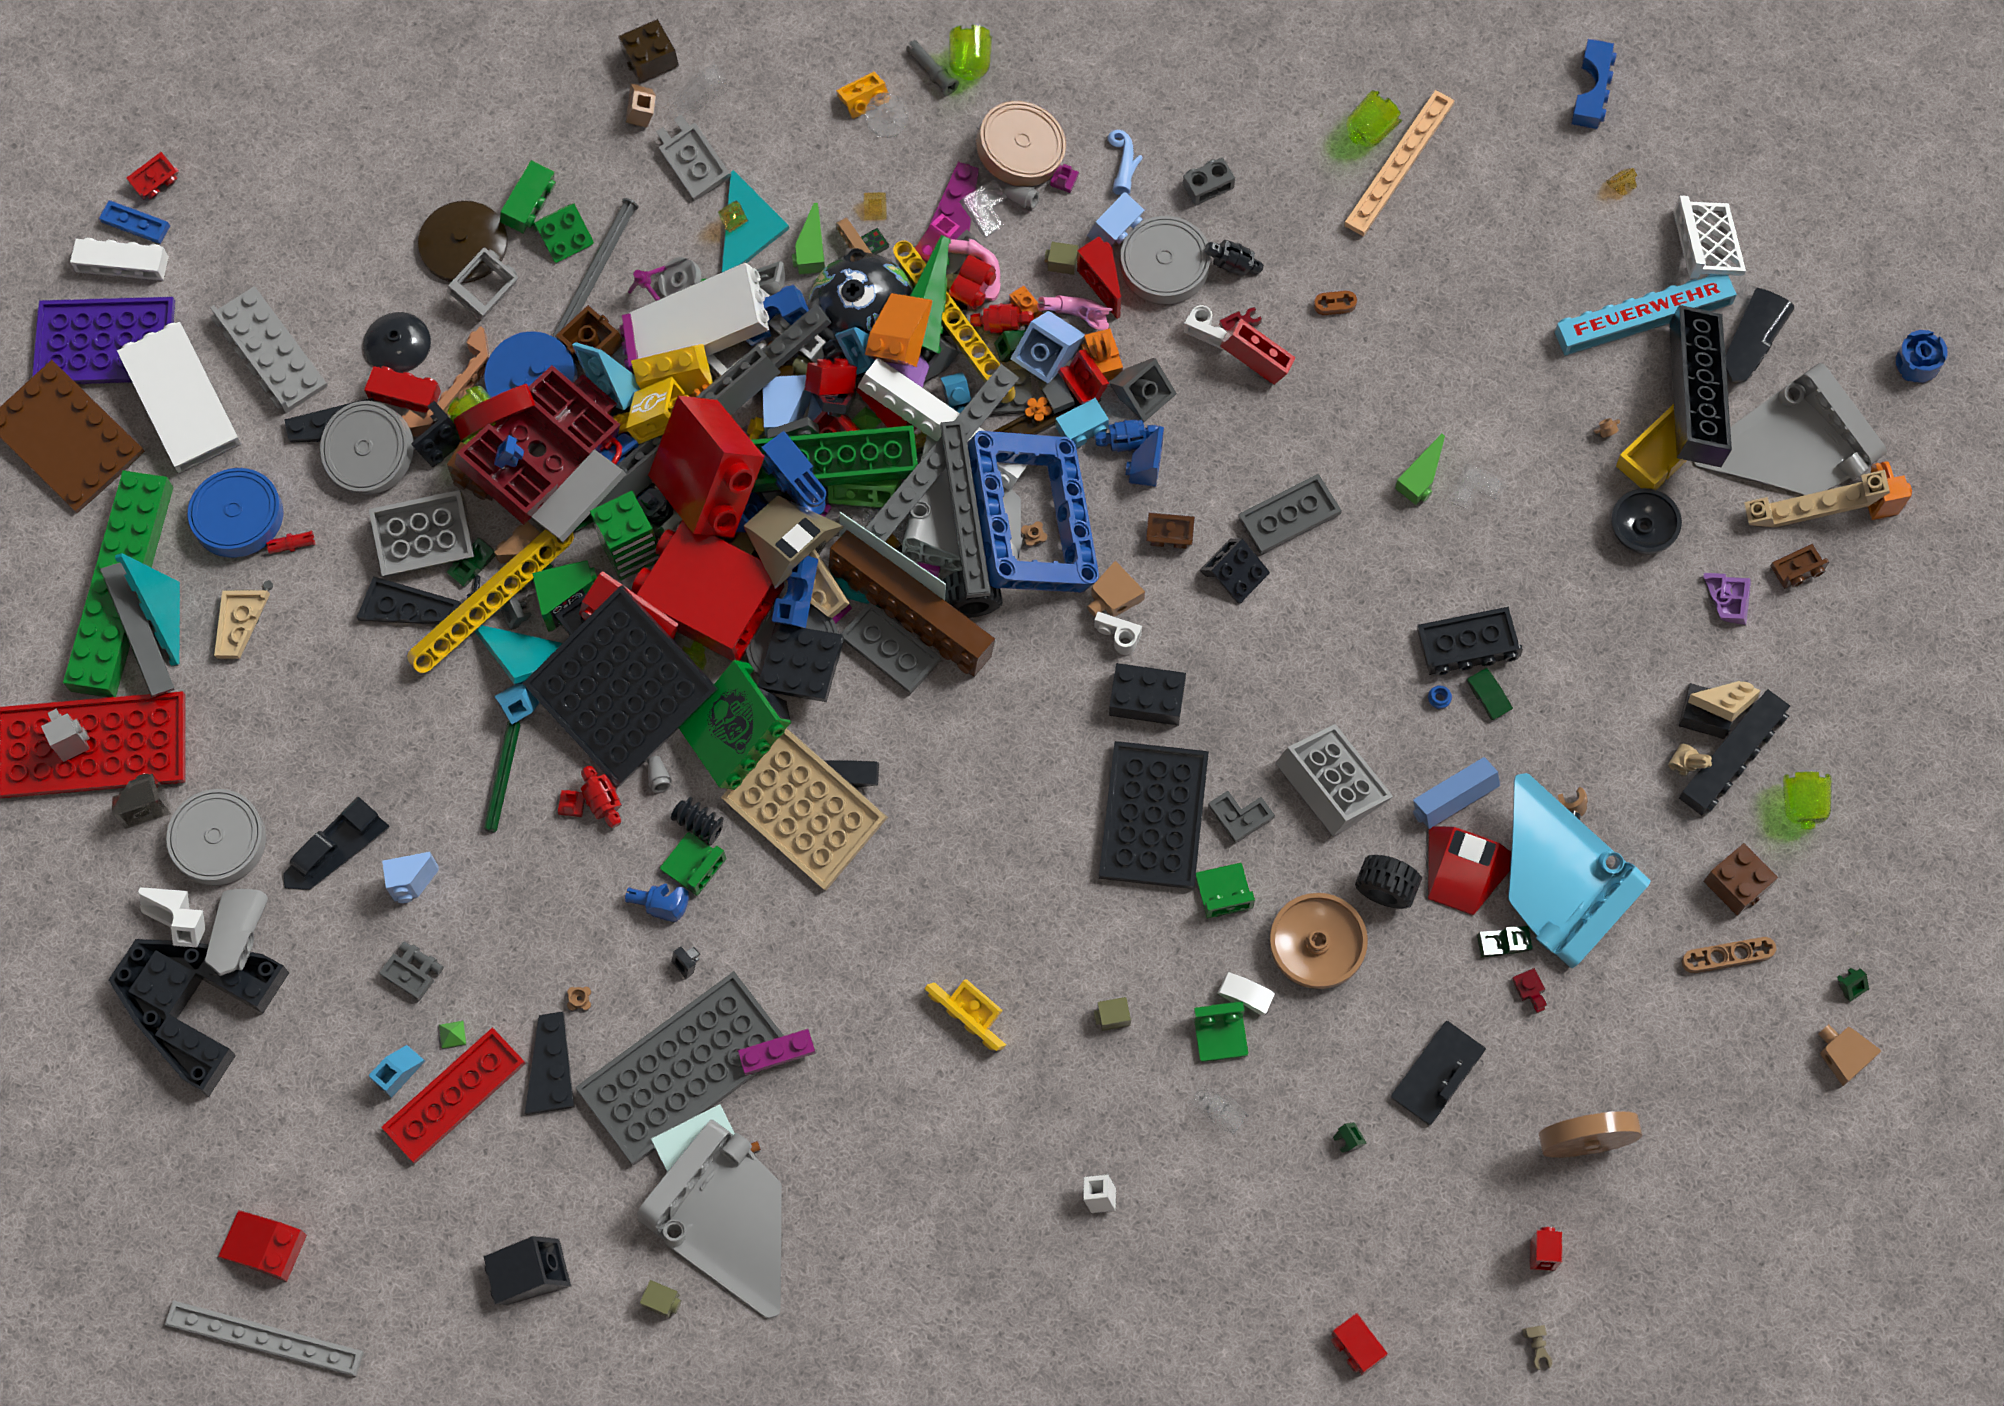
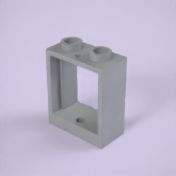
M485 247L447 288V292L480 321L514 286L518 279L516 271L511 266H505L499 261L500 258L494 251H488ZM482 261L507 282L486 306L461 285Z

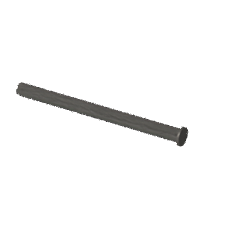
M629 198L622 199L623 204L552 335L556 339V334L581 312L634 210L639 208L635 201Z

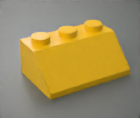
M704 344L631 360L636 383L640 389L673 377L685 392L684 395L693 394V390L697 388L702 392V385L710 386L713 383Z

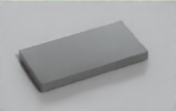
M594 449L536 511L532 518L564 542L590 514V510L594 509L609 494L626 473Z

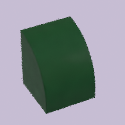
M1026 330L1004 331L998 337L994 345L1000 362L1012 361L1011 357Z

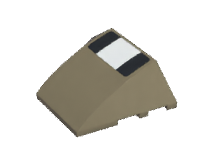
M780 496L775 497L744 525V529L775 589L792 574V569L823 541L827 543L844 528L843 525Z

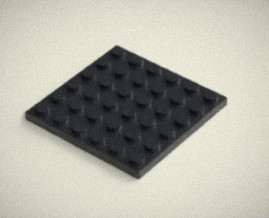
M619 586L522 683L617 787H620L718 690L713 682L624 586Z

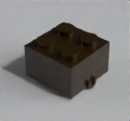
M658 19L618 36L622 52L628 61L626 62L630 71L633 70L639 83L679 66L676 51Z

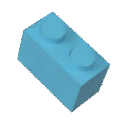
M1096 398L1056 418L1057 431L1061 437L1070 438L1075 443L1076 448L1084 445L1087 439L1095 436V434L1106 432L1109 425V419Z

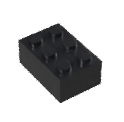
M1116 663L1109 716L1179 726L1186 673Z

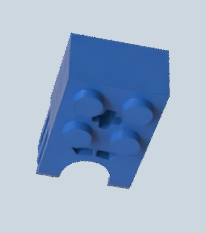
M785 431L781 432L762 446L761 453L765 457L761 466L768 475L772 474L777 481L775 483L783 493L786 491L796 504L821 515L825 510L826 490L814 476L813 465Z

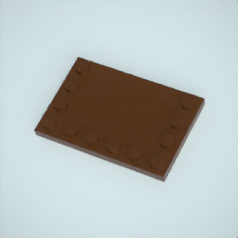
M50 360L0 406V438L76 513L80 512L96 498L123 470L125 471L145 452L53 360Z

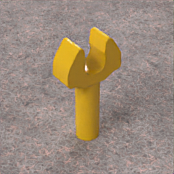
M755 417V420H750L747 433L750 434V440L759 439V436L764 431V419Z

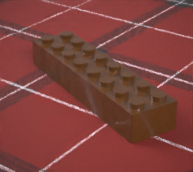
M846 530L830 547L828 568L835 577L844 579L848 582L851 589L856 592L860 591L871 604L880 606L884 609L886 615L900 621L907 631L916 633L926 645L936 648L943 658L956 663L963 673H969L975 677L992 657L995 643L993 636L853 533Z

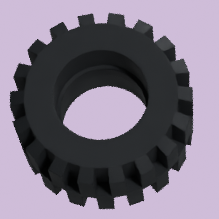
M962 570L954 572L942 580L946 583L945 601L967 618L987 615L999 609L1003 604L1001 588L997 589L989 585L990 596L966 598Z
M1368 855L1364 859L1355 886L1362 895L1375 903L1390 908L1407 909L1414 902L1422 877L1412 866L1401 860L1385 855Z

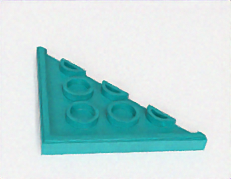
M734 170L731 171L722 272L749 262L790 229L789 225Z
M123 553L115 555L116 561L122 564L126 572L124 577L131 590L136 591L141 601L139 606L146 619L151 620L156 630L154 634L161 648L166 649L170 665H179L180 582Z
M480 625L474 631L514 684L525 681L562 644Z

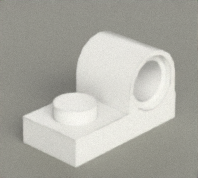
M1204 305L1194 307L1184 323V333L1224 350L1220 345L1227 332L1221 327L1211 326L1212 311L1210 308ZM1204 318L1206 321L1200 322L1196 319Z
M1097 612L1094 628H1097L1104 635L1115 634L1114 647L1118 653L1128 655L1134 652L1142 634V626ZM1122 638H1128L1131 640V642L1129 644H1123L1120 642V640Z

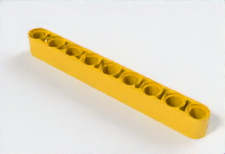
M899 241L893 248L896 262L915 287L926 263L910 242ZM904 252H909L905 257L900 256ZM915 269H922L919 273H912ZM946 291L945 311L942 312L941 324L986 383L992 376L986 373L992 369L997 370L1001 364ZM952 319H959L955 324L949 323ZM964 336H971L967 341L961 340ZM976 353H984L980 358L974 357ZM1014 386L1002 399V403H1008L1014 399Z
M545 529L408 652L407 659L410 665L420 673L430 671L533 579L532 573L542 571L568 548L574 539L573 532L562 542ZM547 546L546 552L539 555L540 549ZM525 562H529V567L522 570V565ZM512 577L511 583L504 586L505 580ZM495 593L494 598L491 601H487L488 595ZM477 608V613L473 617H469L470 611ZM460 624L458 631L452 633L453 626ZM442 640L441 646L434 648L436 641ZM424 655V661L416 664L417 659Z

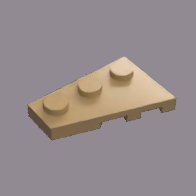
M814 549L808 555L818 559L810 603L826 616L833 618L850 603Z
M1737 681L1690 695L1688 703L1732 722L1758 699L1761 690L1754 688L1748 682Z

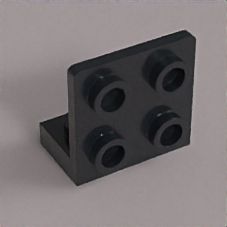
M435 400L428 405V408L433 412L430 417L435 424L411 443L431 467L442 462L444 458L457 449L460 442L464 443L466 441H461L455 423Z
M1242 538L1229 539L1200 569L1205 577H1216L1237 603H1242L1270 573Z

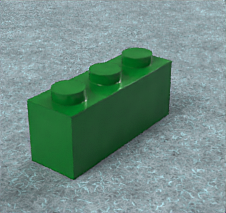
M530 160L502 208L499 222L523 234L527 227L531 228L536 219V211H541L546 202L545 196L547 192L551 194L556 185V181H554L555 171Z

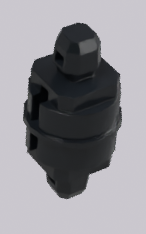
M1224 239L1220 244L1208 242L1205 245L1204 252L1214 258L1213 264L1226 270L1228 273L1245 276L1248 272L1260 274L1263 271L1264 265L1261 261L1254 258L1255 252L1242 246L1240 243Z
M648 489L637 499L645 516L652 524L661 525L673 514L671 504L659 490Z

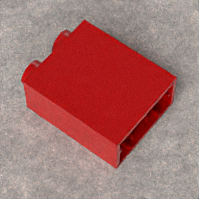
M678 395L648 476L693 534L734 537L765 456L718 400Z
M682 520L676 532L667 529L662 534L656 547V554L660 555L652 570L643 568L638 573L632 585V592L678 623L676 632L731 661H739L775 603L776 598H778L783 590L784 582L775 589L760 559L714 535L693 534Z

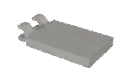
M681 114L674 120L682 132L671 138L664 127L656 131L664 143L659 149L693 199L697 200L731 177V174L697 124L693 123L689 126Z

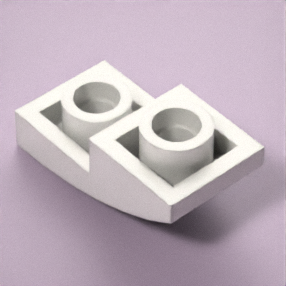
M1228 972L1217 994L1232 1003L1243 1001V1005L1262 1016L1267 1013L1275 993L1251 980Z

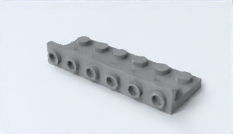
M255 286L219 309L214 305L210 307L213 315L210 316L217 327L222 326L225 331L222 333L230 344L232 342L236 344L237 347L234 350L241 360L247 359L249 363L246 366L253 376L258 374L261 379L258 382L263 390L272 393L273 396L270 399L277 409L282 407L285 413L328 387L320 373Z

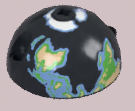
M855 248L850 250L847 255L831 262L822 270L810 290L808 309L810 310L816 304L819 305L831 321V324L818 334L825 342L837 339L835 336L837 333L854 327L870 335V331L890 294L911 296L914 286L907 274L888 258L877 254L865 253L862 249Z

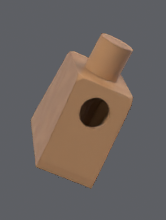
M1114 561L1092 586L1091 596L1095 600L1087 608L1094 617H1096L1097 612L1102 613L1104 610L1110 616L1116 617L1145 600V591L1117 561Z
M1828 1024L1818 1033L1828 1044L1820 1052V1055L1843 1086L1881 1052L1877 1046L1851 1027H1847L1842 1033L1838 1034Z

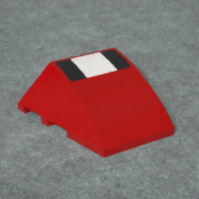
M1433 826L1430 829L1428 828V899L1474 916L1509 873L1511 851L1496 841L1457 827Z

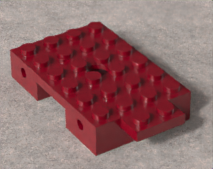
M551 365L529 386L535 406L519 414L511 415L497 422L494 426L488 423L456 454L455 465L523 525L532 518L536 511L594 449L601 453L605 449L606 444L612 438L618 436L621 424L609 415L616 408L617 403L584 374L572 383ZM510 435L517 439L516 444L524 450L523 458H518L516 467L505 465L503 468L494 465L497 449L507 436ZM531 443H542L546 448V453L543 456L535 457L529 453L528 446Z

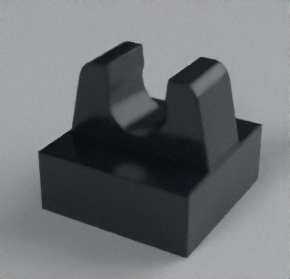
M680 946L673 951L671 962L687 979L694 974L700 953L695 947L685 951Z

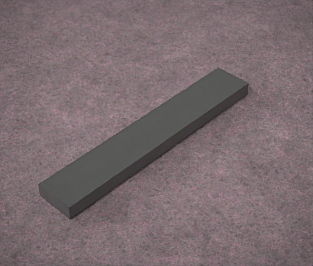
M117 563L101 568L100 572L151 698L173 691L174 685L148 621L139 606L138 596L135 591L131 590L124 577L126 572L122 564Z

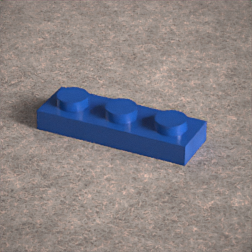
M110 200L99 217L101 223L161 244L170 228L169 222Z

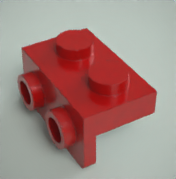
M160 152L127 176L126 180L143 200L146 197L152 199L160 193L159 188L164 184L169 186L178 179L176 175L179 173V170L176 167L174 168L166 156Z
M1086 349L1079 350L1071 364L1061 367L1058 371L1081 405L1094 398L1099 401L1109 385V382Z

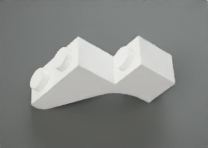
M140 887L138 893L141 912L171 927L174 946L197 947L205 931L203 910H191L189 908L188 892Z

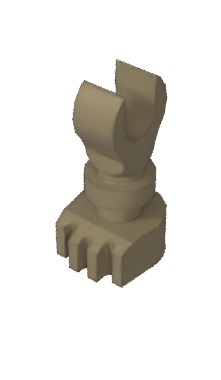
M1545 1325L1522 1329L1525 1338L1533 1339L1531 1347L1535 1349L1534 1367L1540 1370L1538 1360L1543 1357L1547 1361L1548 1368H1550L1552 1359L1544 1347L1547 1346L1546 1340L1543 1341L1542 1336L1547 1335Z

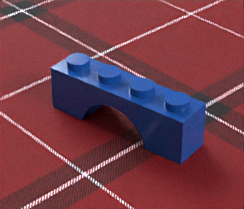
M1588 39L1582 69L1590 73L1596 86L1588 93L1577 95L1572 125L1598 129L1599 122H1604L1606 109H1603V103L1608 102L1610 90H1606V86L1611 84L1613 71H1609L1610 65L1614 66L1617 54L1613 52L1614 43Z

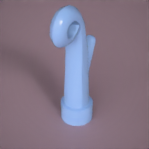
M1114 130L1108 135L1109 143L1115 147L1124 146L1117 178L1114 180L1113 192L1116 195H1122L1124 192L1129 195L1132 175L1143 157L1139 155L1133 160V143L1130 136L1122 130Z

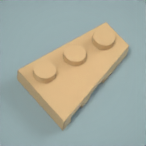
M268 590L222 591L214 654L217 659H240L269 598L270 593Z

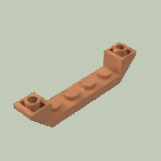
M481 326L469 335L466 342L469 351L476 357L469 361L466 370L455 378L451 388L443 392L437 403L448 416H450L485 374L486 364L490 355L487 336L484 328ZM430 409L426 413L425 419L410 410L406 415L402 416L411 430L412 437L420 436L435 424L430 417L433 414Z

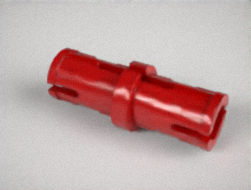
M312 530L295 535L289 533L286 534V537L272 539L266 543L270 555L287 550L293 552L296 548L316 545Z

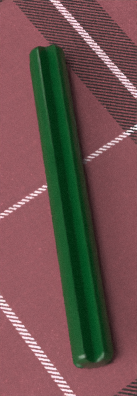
M509 720L507 722L484 823V829L488 832H496L498 829L521 727L519 721L513 724Z

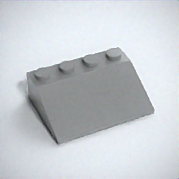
M460 490L369 509L382 577L474 557L466 505Z
M1336 724L1287 747L1276 761V765L1333 836L1350 828L1393 797Z

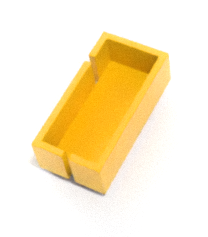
M1674 404L1619 456L1616 467L1640 488L1657 490L1665 482V479H1669L1687 461L1677 458Z

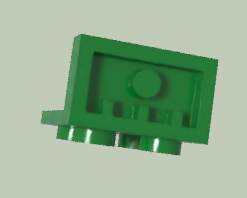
M570 203L533 223L535 231L539 232L555 263L594 244L575 203Z
M688 832L664 861L660 869L698 896L727 858L724 850L716 845L713 849Z
M1242 863L1196 873V880L1207 919L1254 908L1255 897L1253 891H1249Z
M1243 1001L1194 1008L1193 1018L1201 1062L1248 1056L1249 1052L1243 1020Z

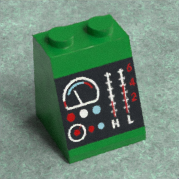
M588 560L532 573L541 614L548 632L560 626V623L555 618V614L586 594L597 579L595 568H590Z

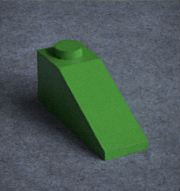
M813 203L795 244L796 253L792 254L793 267H798L799 275L822 272L825 268L818 203Z
M1442 433L1397 479L1395 489L1415 505L1421 500L1425 502L1433 492L1431 488L1445 435Z
M902 479L828 486L829 503L882 508L901 486Z

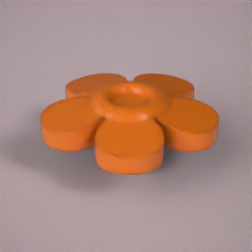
M1040 397L1037 403L1036 399L1030 398L1027 401L1029 408L1025 410L1026 416H1034L1037 422L1043 421L1044 415L1049 416L1051 414V407L1046 406L1048 403L1047 399Z

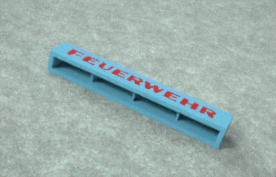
M1710 274L1700 280L1692 279L1684 285L1669 286L1661 292H1649L1638 299H1627L1615 306L1607 305L1595 312L1587 311L1579 317L1572 319L1570 317L1564 318L1557 323L1555 335L1565 356L1667 325L1679 305L1712 311L1732 305L1737 294L1728 275Z

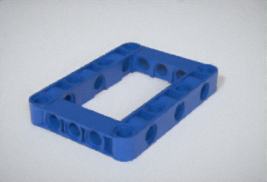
M978 431L967 442L989 585L997 589L1085 592L1098 580L1099 571L1075 443L1068 437ZM997 462L1048 466L1064 563H1058V561L1047 563L1038 562L1037 560H1032L1031 562L1017 561L1015 556L1012 555L1010 543L1012 537L1008 513H1005L1003 502L1004 490Z

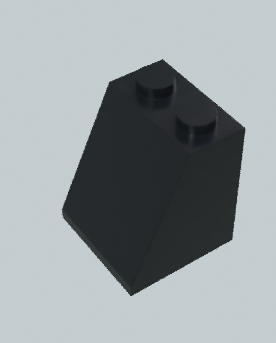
M531 1236L483 1256L485 1272L491 1286V1297L496 1305H511L571 1287L560 1239Z

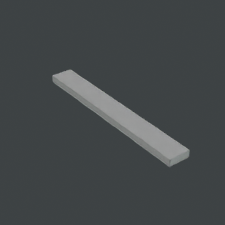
M174 1300L165 1322L166 1326L355 1377L364 1354L363 1351Z

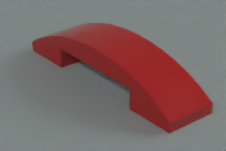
M523 384L471 407L454 418L453 421L461 441H464L478 434L488 423L492 425L511 415L519 414L535 406L528 385Z

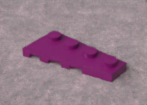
M959 161L931 221L932 223L941 214H944L959 225V229L952 237L954 240L966 229L970 232L979 168Z

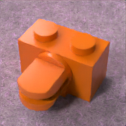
M1111 329L1084 335V344H1081V349H1086L1107 381L1114 379L1123 371V365Z
M1888 461L1874 463L1871 466V473L1885 470L1890 490L1889 494L1867 506L1872 520L1899 515L1912 496V488L1907 483L1905 475L1894 477Z

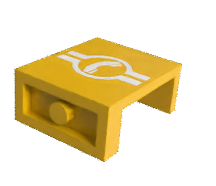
M673 377L634 392L626 429L638 444L664 434L671 415L668 411L670 400L677 398L678 395L683 396L685 393Z

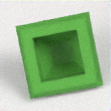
M866 406L852 419L860 430L875 429L882 422Z
M464 1021L439 1025L442 1049L466 1045Z

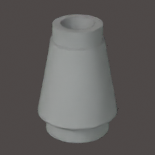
M1009 184L1005 189L1004 195L1006 198L1026 209H1033L1038 203L1039 192L1035 191L1033 187Z
M659 756L650 757L647 760L648 785L655 793L665 792L671 787L672 779Z

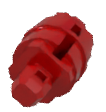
M1003 303L983 308V315L982 313L970 315V324L972 326L982 327L984 324V331H990L991 334L1021 329V322L1024 325L1030 324L1034 320L1033 312L1022 311L1020 313V307Z
M591 765L583 768L581 775L586 783L580 789L587 806H589L597 820L605 817L604 820L609 827L615 828L621 824V817L619 812L616 811L622 804L616 793V788L613 787L605 774L597 776L598 773Z

